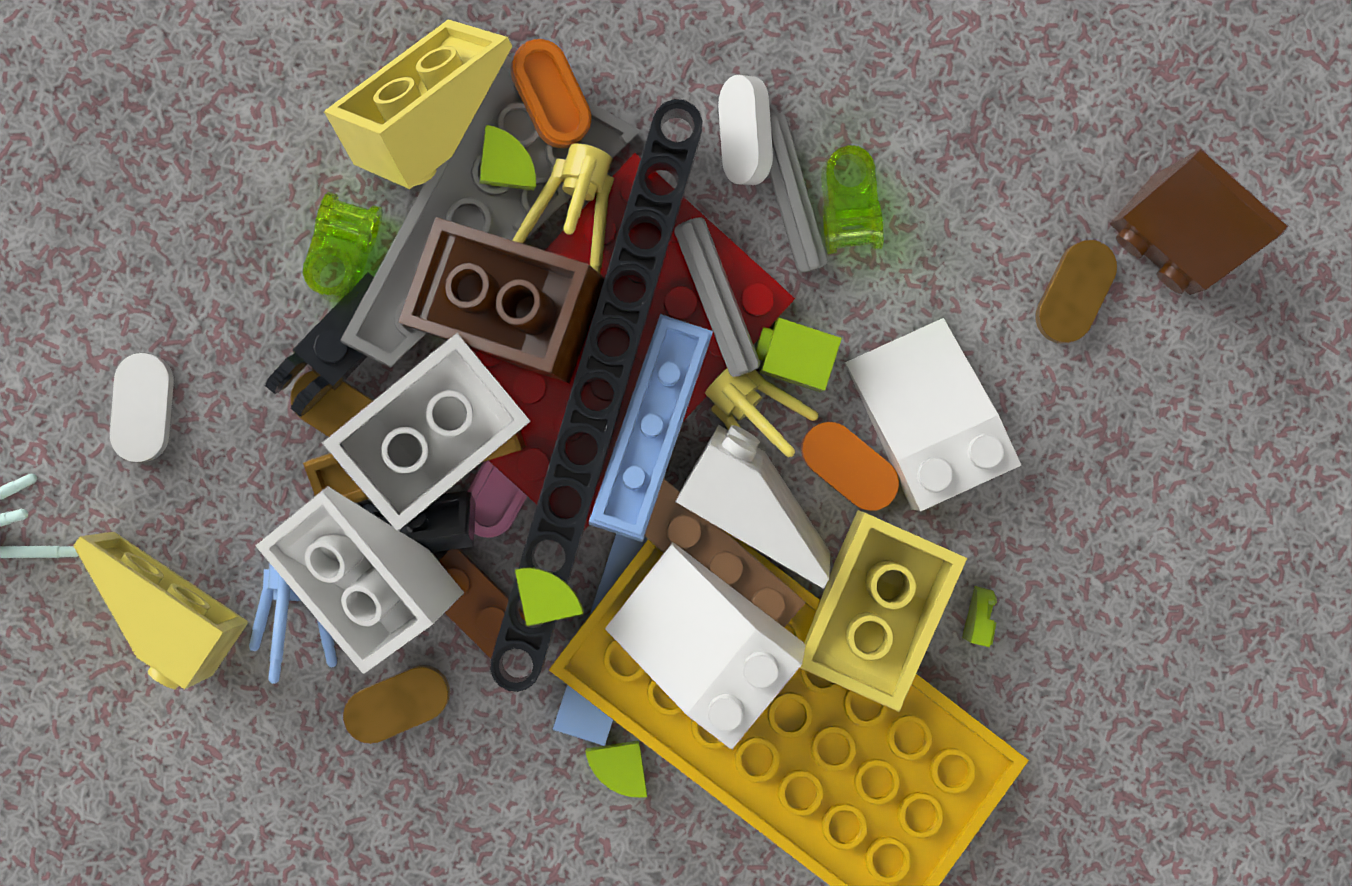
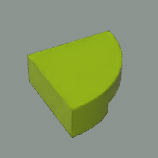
M486 125L483 136L479 184L534 191L536 188V173L527 150L508 132Z
M538 568L515 569L527 626L584 613L576 593L556 575Z
M974 586L962 638L970 643L989 648L993 644L996 630L995 620L990 619L993 605L995 606L997 603V597L993 590Z
M639 740L586 748L585 752L589 766L602 784L624 796L634 798L647 797Z

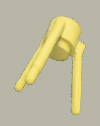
M571 144L566 160L556 159L549 180L526 215L512 241L524 243L561 182H564L562 190L572 196L564 225V232L566 234L574 233L584 201L594 200L596 194L590 266L601 274L608 197L614 181L613 177L607 175L612 157L605 151L590 145Z
M728 368L723 371L705 392L715 403L711 411L725 424L728 430L731 425L740 427L734 416L739 421L746 416L785 456H794V448L755 408L762 399L756 390H760L811 421L818 419V413L800 400L765 380L756 370L737 377H732Z

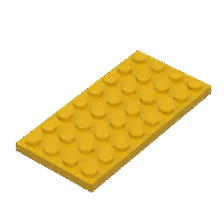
M726 532L806 602L784 627L804 643L820 599L748 544ZM647 539L548 670L828 885L939 886L1029 760L917 674L898 712L801 668L794 673L731 750L687 716L605 629L664 554Z

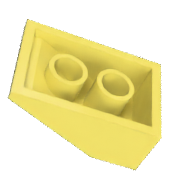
M448 19L327 108L324 113L355 166L411 189L414 186L429 181L435 175L437 168L453 156L508 56L512 45L506 36Z
M857 510L837 555L804 642L806 646L803 662L799 668L899 712L967 558Z
M115 532L80 536L74 544L76 552L135 656L150 666L147 672L154 680L171 689H177L180 686L185 690L213 676L248 624L247 620Z

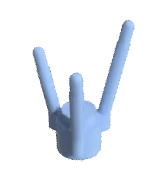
M269 563V569H264L263 589L252 628L249 649L257 651L260 648L272 600H276L268 676L269 682L275 684L280 679L289 601H301V599ZM317 620L326 663L329 667H334L337 664L334 639Z

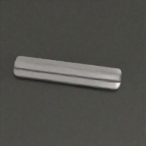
M771 114L773 162L769 172L796 269L799 272L814 271L827 265L828 259L787 118L784 114Z
M702 217L687 220L675 228V235L728 371L732 377L752 372L760 367V361L707 224Z

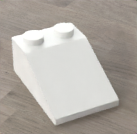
M944 318L845 362L890 464L898 475L900 486L911 510L923 511L1021 466L999 414Z
M456 333L327 438L323 445L395 530L399 531L528 424L530 420L458 333Z
M718 424L686 478L676 502L821 588H824L829 580L830 550L766 452L757 447L760 441L754 435L738 426L731 425L730 429L727 430Z
M329 486L255 545L363 674L433 625L464 593L427 548L400 531H396L394 527Z
M672 542L605 628L687 716L731 750L802 665L806 646L800 639L674 542Z

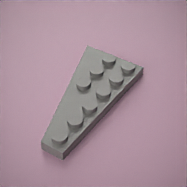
M509 56L506 57L453 156L439 166L435 175L424 183L341 338V343L389 368L427 334L402 325L398 321L435 217L513 240L523 220L549 180L556 159L566 160L570 148L552 147L545 143L538 135L512 80L511 63L513 58ZM586 100L591 111V125L585 137L578 144L596 147L605 151L613 158L641 130ZM486 125L508 132L527 150L536 173V188L534 191L479 184L483 136ZM561 182L526 240L572 197L562 190L564 182Z

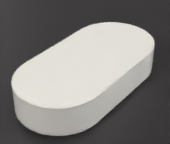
M734 75L724 83L718 101L723 169L727 178L735 184L757 185L768 176L773 162L768 91L763 81L757 77Z
M146 353L130 355L118 365L114 375L110 442L115 452L128 461H151L164 452L169 441L174 378L169 365L158 356Z

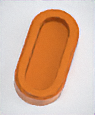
M533 39L525 42L518 48L512 60V80L540 138L552 147L570 148L571 144L579 143L589 131L591 111L563 51L556 44L545 39Z
M824 422L813 426L805 434L801 444V454L805 464L853 505L864 510L875 511L888 506L894 500L899 487L898 475L894 467L845 426L835 422Z

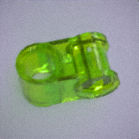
M847 145L838 148L830 155L822 167L821 182L824 202L822 217L827 254H836L838 248L871 245L873 250L883 248L884 229L881 206L878 201L876 167L868 151L859 146ZM847 159L859 166L861 180L857 186L846 187L837 181L834 174V166L837 161ZM862 225L864 227L857 229H842V227Z
M327 192L324 195L317 212L311 244L303 264L305 282L320 297L329 302H339L361 280L368 256L375 245L383 216L382 207L372 205L367 209L340 201L336 193ZM333 262L343 263L345 267L343 280L337 286L331 288L323 287L320 282V274L323 268Z

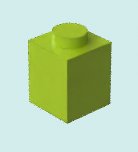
M778 318L775 321L773 330L763 327L755 350L759 360L762 361L759 373L810 390L823 392L826 390L842 338Z

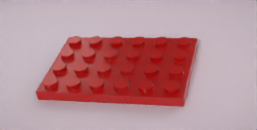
M635 152L612 176L614 181L608 197L601 275L604 278L641 159ZM656 171L652 172L645 181L647 188L656 195L670 194L674 190ZM596 195L594 200H590L582 209L574 233L566 234L563 230L545 251L590 265ZM683 197L675 228L679 224L693 218L702 217L705 220L754 345L760 338L763 327L769 328L795 298ZM643 222L632 228L629 237L635 246L640 249H649L659 243L661 234L655 225ZM675 228L584 531L589 526V520L660 314L713 331L675 235ZM626 275L616 281L613 291L619 300L625 303H633L643 297L646 288L640 278L634 275ZM590 326L570 383L472 350L530 420L528 424L520 429L526 447L488 461L536 505L540 497ZM612 327L600 334L597 346L603 354L616 357L627 351L630 340L625 331ZM714 332L712 333L683 422L706 398L705 392L708 387L727 369ZM601 380L588 383L582 391L583 404L594 411L606 409L613 401V388ZM587 433L575 434L566 445L568 458L577 465L590 463L597 454V442L593 436ZM562 486L553 492L550 505L552 511L557 516L572 518L579 512L582 500L576 489L570 486Z

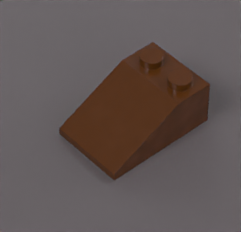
M1202 149L1195 151L1151 176L1110 223L1119 232L1116 236L1117 242L1127 252L1137 258H1142L1145 255L1160 268L1156 274L1164 285L1178 294L1186 291L1189 295L1207 290L1281 236L1289 227Z
M435 217L398 323L446 341L458 333L471 350L570 383L605 278L589 264Z

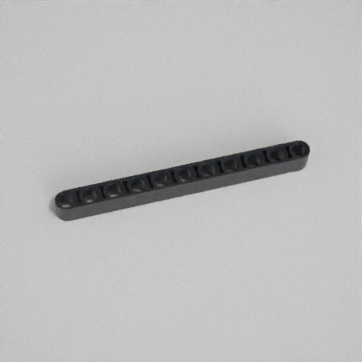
M673 99L666 101L658 107L653 116L518 569H541L535 561V549L540 542L553 540L564 549L565 562L559 570L547 572L556 575L567 584L570 580L700 144L703 124L702 117L694 104L686 100ZM681 118L689 123L693 132L684 141H671L662 133L661 128L663 124L670 119ZM658 170L667 171L674 176L677 186L670 194L656 195L647 188L645 183L647 177L652 172ZM643 222L651 223L660 231L661 239L653 248L640 249L630 240L629 234L632 228ZM626 275H634L640 278L646 288L643 297L633 303H625L619 300L613 291L616 281ZM612 327L625 331L630 340L627 351L616 357L603 354L597 346L600 334ZM595 380L608 383L614 391L611 404L606 409L600 411L587 408L582 401L583 389L588 383ZM578 433H587L593 436L598 446L595 458L585 465H577L571 462L566 453V445L569 439ZM570 486L580 494L582 500L581 508L572 518H561L552 511L550 505L551 496L559 487ZM516 577L491 657L490 671L493 679L500 687L507 691L519 692L531 687L538 679L544 667L557 620L537 625H526L518 610L521 597ZM512 649H521L527 652L532 659V672L522 678L509 675L503 666L504 654Z

